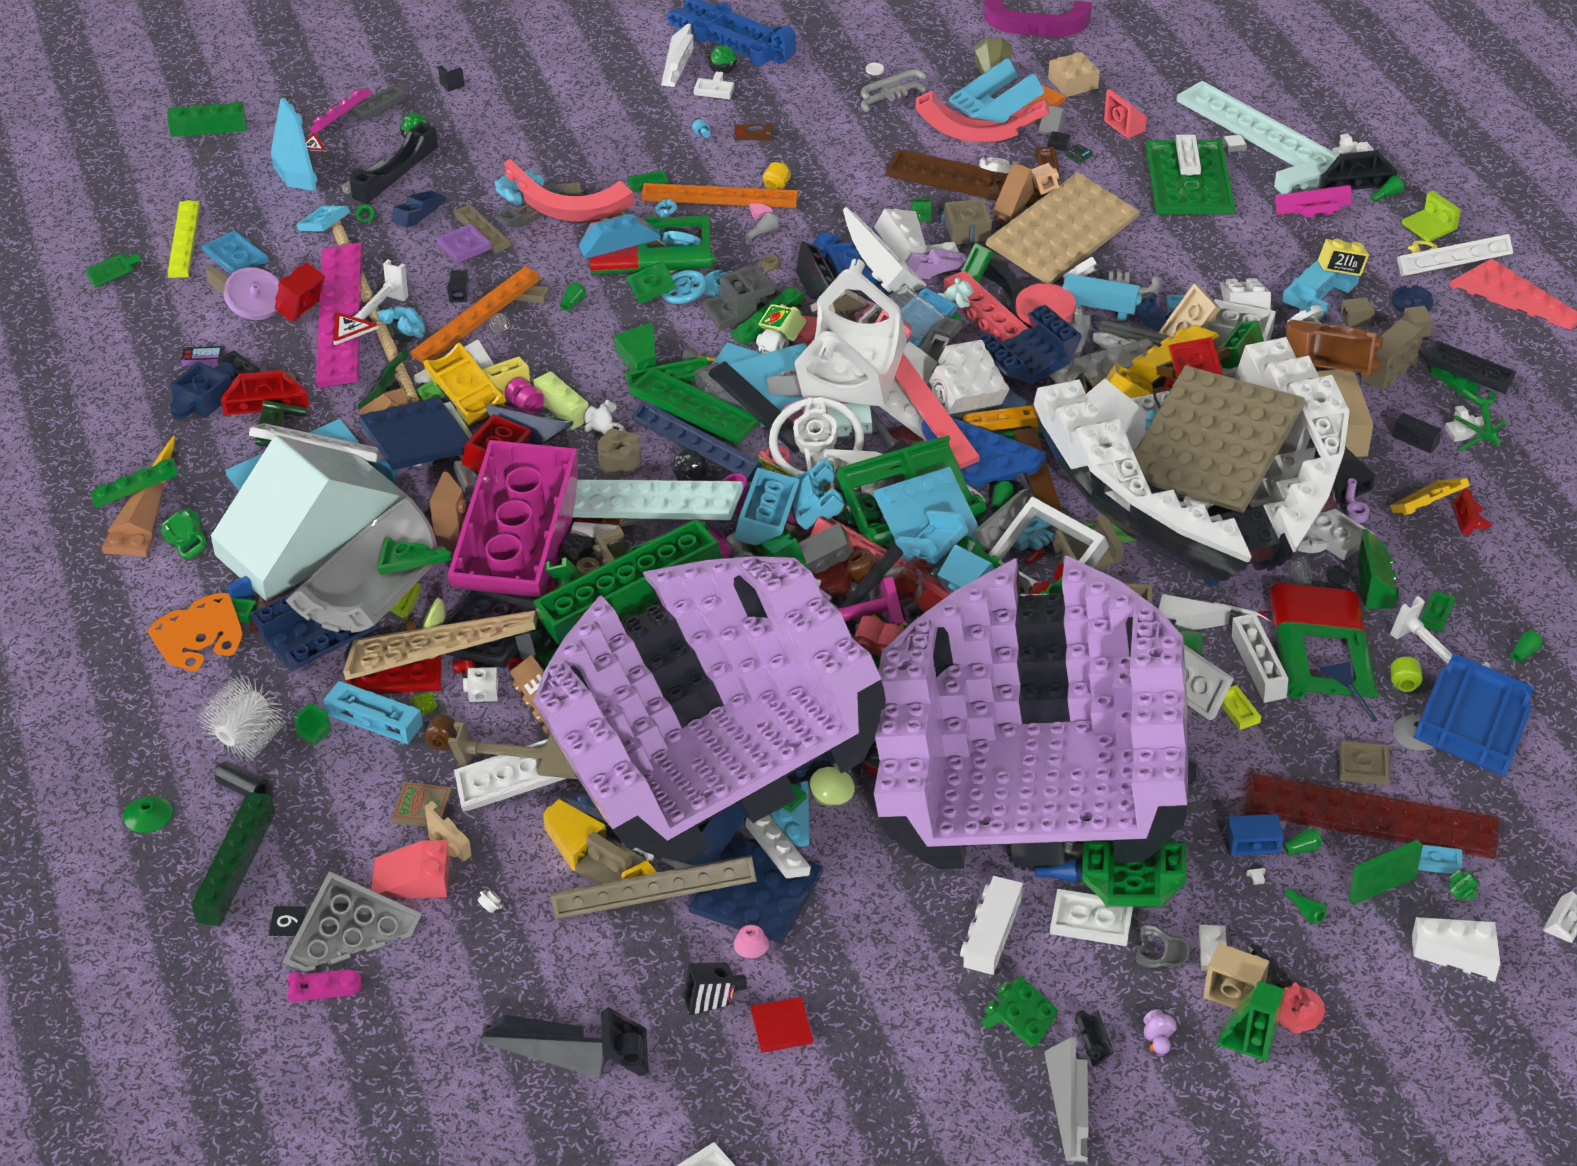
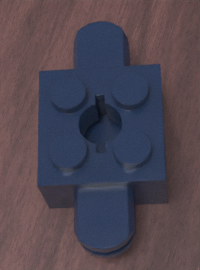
M198 361L170 384L173 402L169 406L172 417L176 420H184L194 412L207 418L222 405L221 397L232 384V380L235 379L233 366L230 363H220L213 368Z

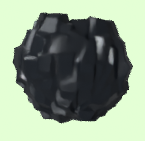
M683 450L673 461V474L679 481H699L705 476L706 460L696 451Z

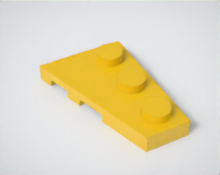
M1468 478L1437 480L1391 504L1390 507L1393 513L1409 515L1414 513L1416 508L1429 505L1435 500L1470 486Z

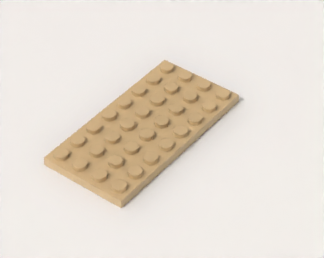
M1076 172L1060 184L1059 188L1053 189L987 239L986 245L1045 284H1053L1062 275L1074 268L1136 219L1140 211L1089 180L1084 175Z

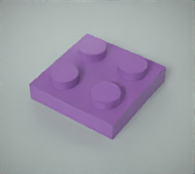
M472 224L437 237V244L457 263L492 249L491 242Z

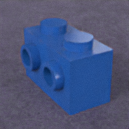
M1278 814L1228 817L1226 836L1231 856L1281 854L1284 837Z

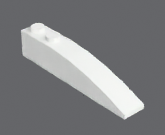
M847 207L843 209L847 227L859 254L873 271L871 275L879 282L883 281L881 284L883 288L888 292L893 290L898 295L926 287V283L905 261L896 256V253L858 215Z

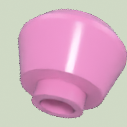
M755 925L744 926L734 939L735 951L740 956L749 959L762 956L769 947L767 936L760 927Z

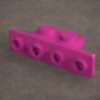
M1344 185L1276 195V213L1278 215L1299 213L1305 218L1315 217L1316 213H1322V215L1334 214V211L1341 210L1340 206L1352 204L1351 186Z

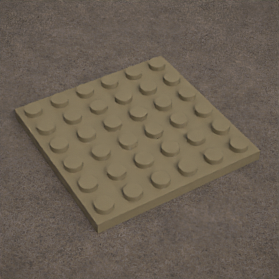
M1184 366L1135 449L1134 455L1148 485L1167 491L1174 489V492L1244 513L1304 408L1306 400L1298 395Z

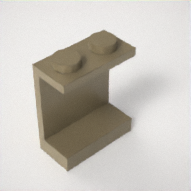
M1104 515L1097 517L1096 526L1092 530L1105 536L1109 548L1094 566L1096 570L1122 562L1124 547L1108 519ZM1060 529L1056 530L1053 547L1055 552L1061 555L1063 564L1065 556L1079 561L1090 546L1072 536L1065 538Z

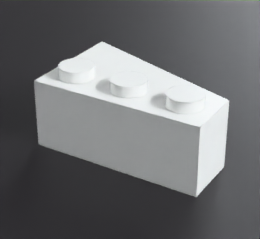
M886 208L883 210L874 227L885 244L896 253V256L907 263L911 253L924 254L927 248L916 211Z
M1416 917L1412 933L1414 957L1443 966L1451 965L1463 969L1465 973L1471 974L1473 972L1488 977V980L1496 981L1500 957L1495 922Z

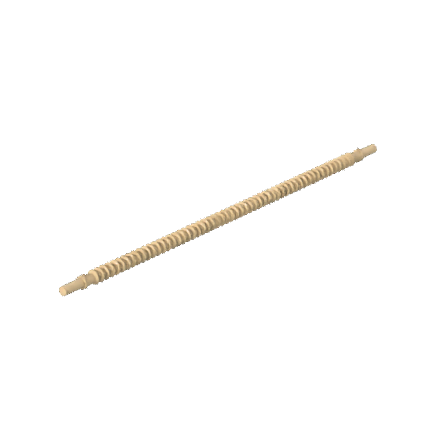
M340 220L331 227L338 246L350 244L344 227L341 226ZM362 270L361 299L364 305H366L374 296ZM377 306L369 316L371 322L378 324L376 333L390 362L399 352L391 338L386 323L379 321L378 315H376L380 311L379 306ZM402 362L394 369L397 371L395 373L400 388L404 389L409 403L420 402L410 376Z

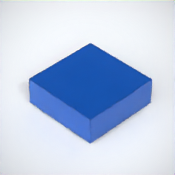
M247 576L227 586L230 597L247 599L254 595L251 579Z

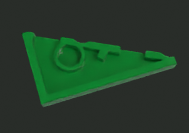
M390 537L384 538L377 570L381 575L451 561L454 555L451 551H447L444 548L438 547L437 550H432L428 545L408 543V541L404 540L398 543L393 542Z

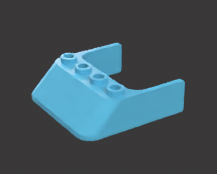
M1006 58L949 98V102L971 118L1004 123L1009 119V116L1042 95L1044 90L1036 75L1032 73L996 99H993L992 95L1018 78V74L1010 59Z

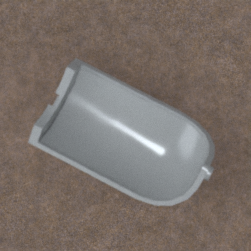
M405 497L347 542L301 585L286 602L308 621L313 619L322 624V628L331 631L351 630V633L369 629L432 567V565L381 575L377 567L384 538L390 537L393 542L398 543L404 540L408 541V543L428 545L432 550H437V542L432 526L416 503L410 497Z

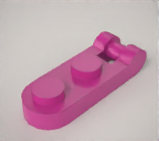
M354 970L312 974L293 972L288 975V986H290L288 1000L296 1002L353 995L361 989V976ZM301 986H308V988L302 989Z

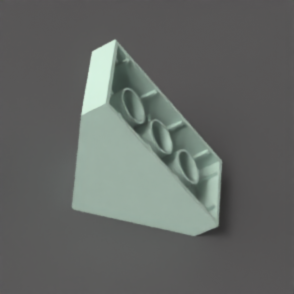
M276 435L212 533L214 553L240 578L244 576L250 578L252 589L267 602L311 577L367 525L396 503L409 496L357 454Z

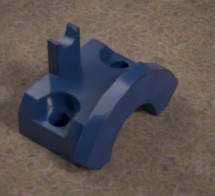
M1152 293L1142 304L1137 305V314L1145 326L1159 332L1173 312L1163 311L1156 302L1158 296Z

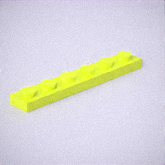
M186 200L179 202L168 267L169 278L189 277L200 210L199 201Z

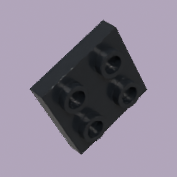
M609 1007L601 1011L603 1056L639 1076L648 1073L646 1028Z

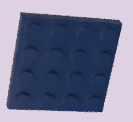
M732 836L730 845L724 848L720 854L721 859L719 861L752 855L756 882L698 892L689 905V913L739 930L747 925H755L763 930L768 940L783 944L823 872V866L806 861L810 865L808 876L785 878L761 845Z

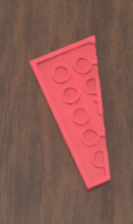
M1492 258L1450 281L1449 287L1467 290V293L1471 295H1481L1486 297L1488 301L1513 310H1523L1527 312V315L1533 317L1537 315L1545 318L1547 322L1571 330L1577 326V311Z

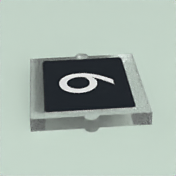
M292 902L288 904H270L263 941H282V943L293 941L312 904H293Z

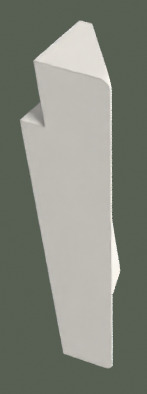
M686 24L671 38L661 83L663 86L675 87L694 49L691 24Z

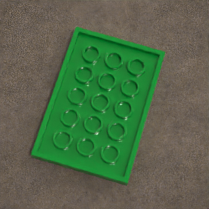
M1146 140L1145 149L1156 215L1235 213V204L1222 140H1196L1201 173L1194 175H1181L1176 140Z

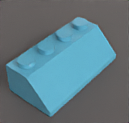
M757 467L738 520L734 540L756 546L782 535L800 479Z

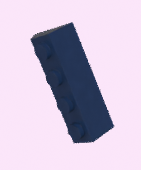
M735 805L699 825L698 828L708 849L687 861L680 862L694 866L719 861L721 859L720 854L725 847L730 845L734 833L743 826L742 821L746 815Z

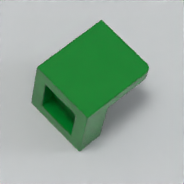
M310 702L294 716L297 736L315 745L331 731L328 712Z

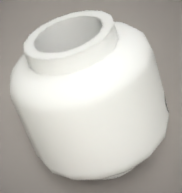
M766 329L762 334L758 335L756 345L759 348V352L764 354L765 351L774 352L788 348L789 341L785 338L784 333Z

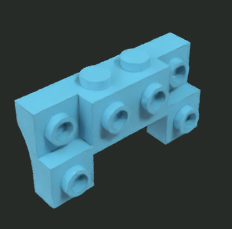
M1317 260L1309 268H1306L1299 278L1294 279L1293 283L1283 292L1282 301L1299 308L1300 312L1302 310L1309 312L1311 311V306L1321 305L1324 314L1318 319L1320 321L1327 314L1329 303L1321 299L1333 287L1349 293L1358 284L1359 276L1323 270Z
M825 458L809 471L793 476V478L800 479L792 503L793 513L797 523L805 530L814 526L820 517L824 516L830 520L833 516L838 515L844 506L842 495L833 487L825 493L824 487L830 485L836 476L834 465Z

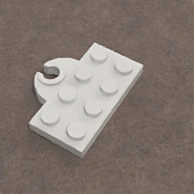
M1326 503L1300 544L1298 551L1317 553L1327 549L1344 561L1359 550L1362 529L1366 528Z

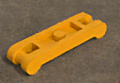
M1034 405L968 413L962 418V421L988 431L1022 426L1039 427L1034 415Z

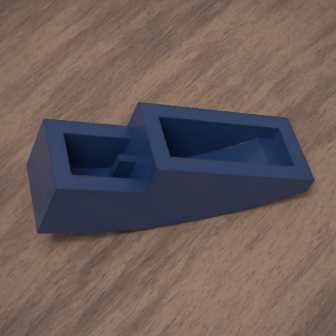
M432 190L407 196L406 204L394 206L391 221L406 228L416 225L446 201V196Z

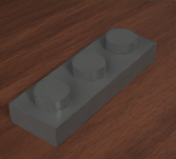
M392 85L352 107V114L366 121L406 99V91Z

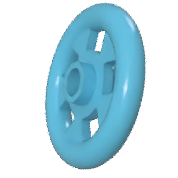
M684 270L674 273L671 277L676 288L661 296L665 301L672 304L692 302L705 292L707 279L701 272L695 270Z

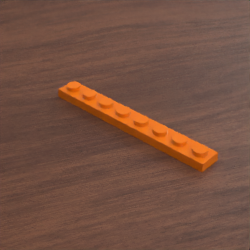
M644 183L641 197L642 201L662 202L663 199H672V201L678 203L749 206L750 203H760L769 207L796 208L798 190Z
M524 266L410 351L411 357L422 363L425 360H434L540 281V274Z

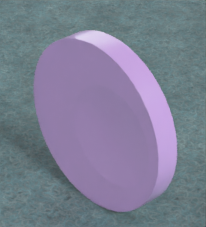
M259 268L239 269L228 277L224 288V299L228 307L243 318L250 320L269 318L278 312L274 308L279 280L271 273Z

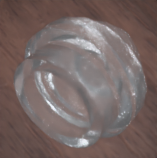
M497 313L489 320L490 329L495 333H505L509 329L510 320L504 314Z

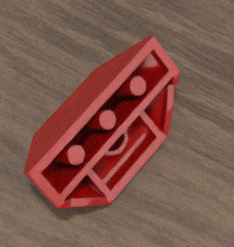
M283 370L239 374L221 397L224 416L262 412L264 400L309 408L307 390Z

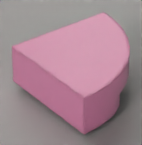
M760 203L749 204L754 220L761 219L767 212L773 213V210L767 205Z

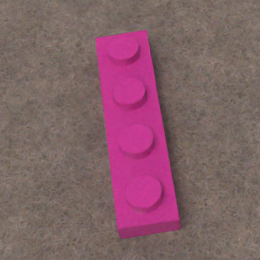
M368 87L363 91L360 89L350 94L352 97L350 100L346 97L338 103L340 107L336 109L333 106L326 111V117L321 115L313 120L314 125L309 128L310 131L317 133L371 95V91Z

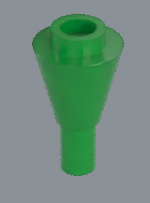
M1392 176L1378 192L1370 196V199L1376 202L1383 197L1402 193L1404 191L1403 180L1397 176Z
M1291 888L1285 892V897L1295 903L1310 925L1320 923L1325 919L1327 914L1325 903L1301 896Z

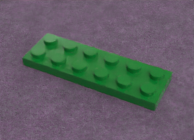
M653 367L630 386L629 393L639 399L649 402L737 445L760 424L751 413Z

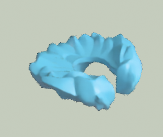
M532 170L530 172L524 171L534 182L543 187L544 180L541 175L535 174ZM506 175L501 176L498 181L495 180V190L500 196L510 203L521 206L523 198L521 193L518 192L517 184L514 181H510Z
M397 306L395 309L390 307L376 313L379 321L386 324L392 323L393 319H399L397 327L408 336L414 335L418 338L424 336L423 333L426 330L423 318L412 307Z

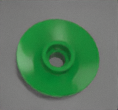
M143 796L132 801L126 807L123 813V821L134 832H154L163 828L171 820L173 808L171 803L161 796Z

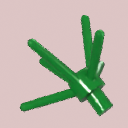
M1483 398L1484 407H1480L1484 422L1481 428L1457 415L1454 416L1455 420L1463 423L1480 435L1459 447L1458 451H1462L1482 440L1490 441L1495 446L1501 443V439L1497 436V430L1503 427L1507 421L1503 420L1495 427L1492 426L1486 398Z

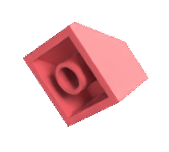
M1108 89L1106 91L1104 121L1127 138L1146 131L1147 116L1112 90Z

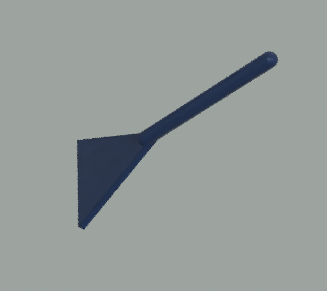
M1350 661L1320 667L1321 671L1349 688L1372 721H1377L1373 712L1353 686Z

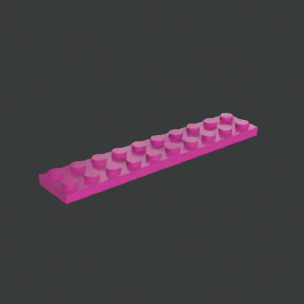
M361 242L322 249L321 273L325 276L319 302L316 385L318 388L359 381L360 336L334 345L333 336L335 312L355 316L361 310L363 247Z

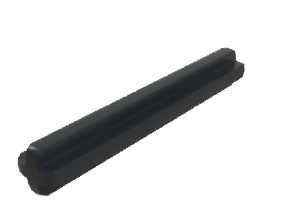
M893 545L839 608L861 603L904 553L901 548Z

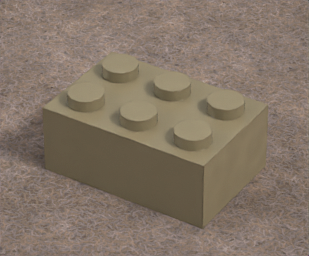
M1403 319L1397 321L1380 336L1383 337L1382 350L1377 351V358H1381L1379 371L1374 372L1372 376L1362 375L1361 380L1382 391L1388 385L1392 386L1397 377L1403 376L1411 365L1414 366L1418 362V351L1423 341V338H1421L1423 329Z

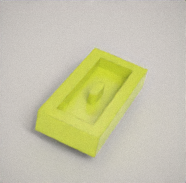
M1237 685L1230 687L1221 707L1239 730L1259 724L1261 715Z

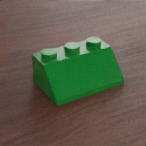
M1362 529L1357 566L1365 608L1393 609L1395 600L1399 599V588L1395 587L1396 573L1392 571V555L1388 554L1387 546L1368 529Z

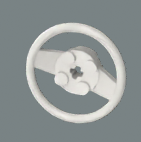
M808 397V399L793 403L778 415L771 427L769 448L773 459H775L777 465L791 476L804 473V471L788 464L778 448V433L782 424L793 413L804 408V414L798 420H795L793 430L796 445L799 447L800 452L805 454L808 471L824 458L825 449H834L837 441L836 421L834 417L832 418L826 413L825 407L835 409L848 418L855 432L853 450L862 451L864 432L855 413L844 404L823 397Z

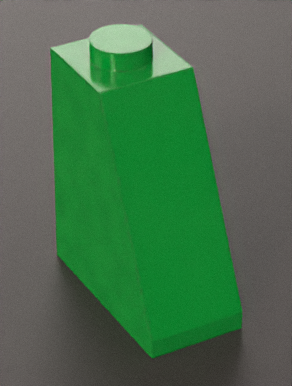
M652 323L614 335L615 351L632 371L656 366Z

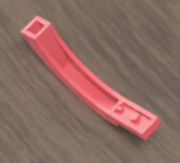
M932 90L916 98V110L930 125L946 135L965 141L994 142L1019 135L1018 127H1024L1036 119L1044 118L1049 114V103L1046 98H1043L1018 110L1009 116L1006 122L996 123L967 117L951 110L938 99Z
M511 159L504 162L506 177L517 184L520 191L523 192L525 202L540 213L556 219L577 222L599 220L615 215L635 203L633 192L621 181L595 194L565 196L550 192L539 186Z

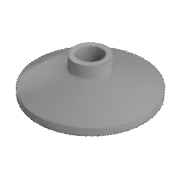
M1407 715L1395 722L1393 735L1402 746L1416 751L1434 748L1413 738L1421 719L1420 715Z

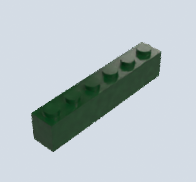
M253 792L247 793L192 902L196 923L221 926L275 816L273 801L270 795Z

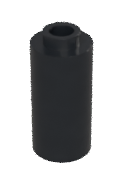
M229 761L222 762L214 771L216 783L246 797L248 792L266 795L268 791V780Z

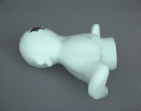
M958 277L955 278V284L948 287L945 293L937 294L957 304L958 308L969 307L970 301L968 298L974 291L966 280L961 281Z

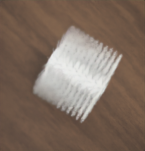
M231 685V687L229 688V689H230L229 691H232V692H233V690H235V688ZM243 686L241 689L238 688L240 692L237 689L235 690L237 692L234 693L235 696L228 690V693L224 691L229 699L225 700L220 696L222 700L217 698L219 701L214 703L215 706L211 704L216 712L212 713L208 709L209 713L205 711L207 716L211 718L208 719L211 722L209 723L211 726L208 728L214 729L215 731L212 733H215L213 735L217 736L216 739L218 738L222 744L227 745L228 755L229 746H233V748L238 746L241 752H244L242 748L248 751L249 747L246 743L250 745L249 742H251V745L254 747L258 743L259 745L261 744L260 740L254 735L256 732L264 738V736H267V733L269 734L267 729L265 730L267 725L271 724L275 727L274 724L278 726L276 721L272 719L275 718L272 715L274 713L271 712L274 709L269 708L272 707L269 705H276V703H268L266 701L269 700L268 698L265 699L264 696L257 693V691H253V689L250 692L247 689L245 691Z

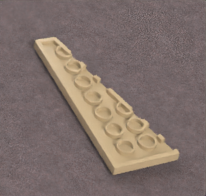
M536 611L356 639L353 641L343 671L345 679H353L423 659L435 658L438 655L512 635L528 633L536 628Z

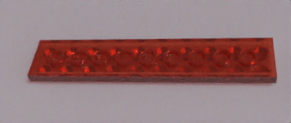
M1255 773L1250 775L1244 814L1246 815L1278 814L1280 821L1406 844L1419 840L1422 845L1462 849V854L1495 860L1497 852L1500 817Z

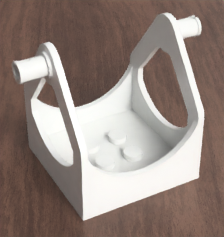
M853 259L850 268L842 271L818 298L815 339L795 360V369L804 398L823 397L839 402L885 407L907 343L901 311L896 303L861 274L865 266L864 262L858 259L855 265L856 259ZM846 289L861 290L888 312L889 318L872 324L858 323L837 315L831 310L830 305Z

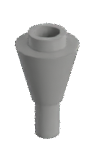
M767 212L756 226L745 234L746 238L751 240L757 235L778 229L779 219L775 214Z

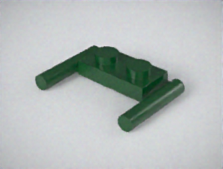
M402 350L380 371L381 375L366 397L358 404L359 409L385 393L384 391L388 390L394 383L392 378L397 372L394 369L409 356L406 350Z
M264 400L259 424L265 423L281 427L284 413L305 416L307 408ZM256 437L255 445L268 447L272 440Z

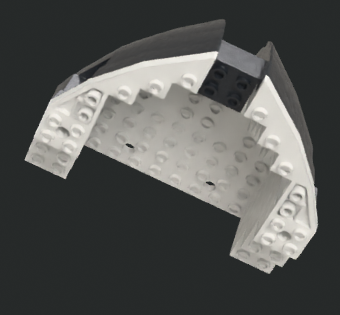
M1287 337L1245 345L1236 375L1232 377L1298 395L1306 400L1304 408L1244 513L1218 505H1212L1208 510H1206L1204 504L1192 506L1191 501H1179L1174 489L1161 492L1157 487L1148 485L1120 420L1108 421L1100 400H1088L1080 379L1037 388L1033 409L1041 432L1052 453L1072 483L1094 508L1131 538L1167 559L1214 581L1229 580L1231 576H1237L1251 563L1255 570L1267 569V571H1271L1277 565L1280 567L1287 560H1291L1327 503L1345 450L1350 411L1333 375L1319 377L1309 356L1296 358ZM1169 391L1156 394L1160 405L1163 404ZM1153 394L1131 398L1147 412L1151 409L1159 410Z

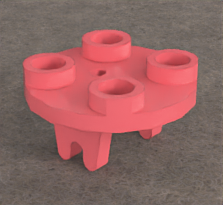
M1296 982L1292 986L1283 988L1285 992L1279 1023L1293 1033H1301L1302 1031L1316 1028L1322 1022L1325 1015L1324 1002L1320 996L1311 989L1299 986Z

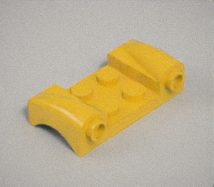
M460 342L444 357L437 360L423 361L427 375L435 385L441 387L456 406L457 413L468 426L490 416L486 410V405L493 403L504 405L506 402L503 393L498 391L473 360L470 352L466 351Z

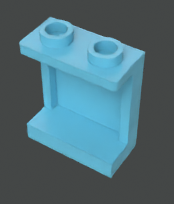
M929 510L926 515L930 524L916 538L900 536L895 541L896 545L904 552L902 555L903 560L936 564L969 532L962 515L954 512Z

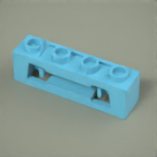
M338 681L323 699L325 710L329 716L406 744L412 740L423 726L421 710L414 706L405 705L394 699L377 695L374 692L366 691ZM347 710L353 717L342 714V712ZM388 726H391L393 730L399 729L400 734L389 731Z

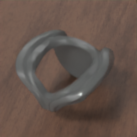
M1146 925L1141 928L1140 939L1142 945L1136 953V962L1148 968L1178 967L1187 961L1190 955V947L1185 938L1170 935L1155 926ZM1147 936H1157L1163 940L1165 950L1160 959H1152L1143 955L1148 945Z

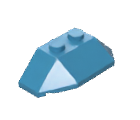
M625 214L591 223L579 244V249L585 259L659 240L661 236L652 224L635 214Z

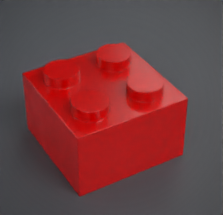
M307 262L301 267L297 266L292 274L288 277H283L279 281L274 309L291 322H294L320 301V293L323 289L325 276Z

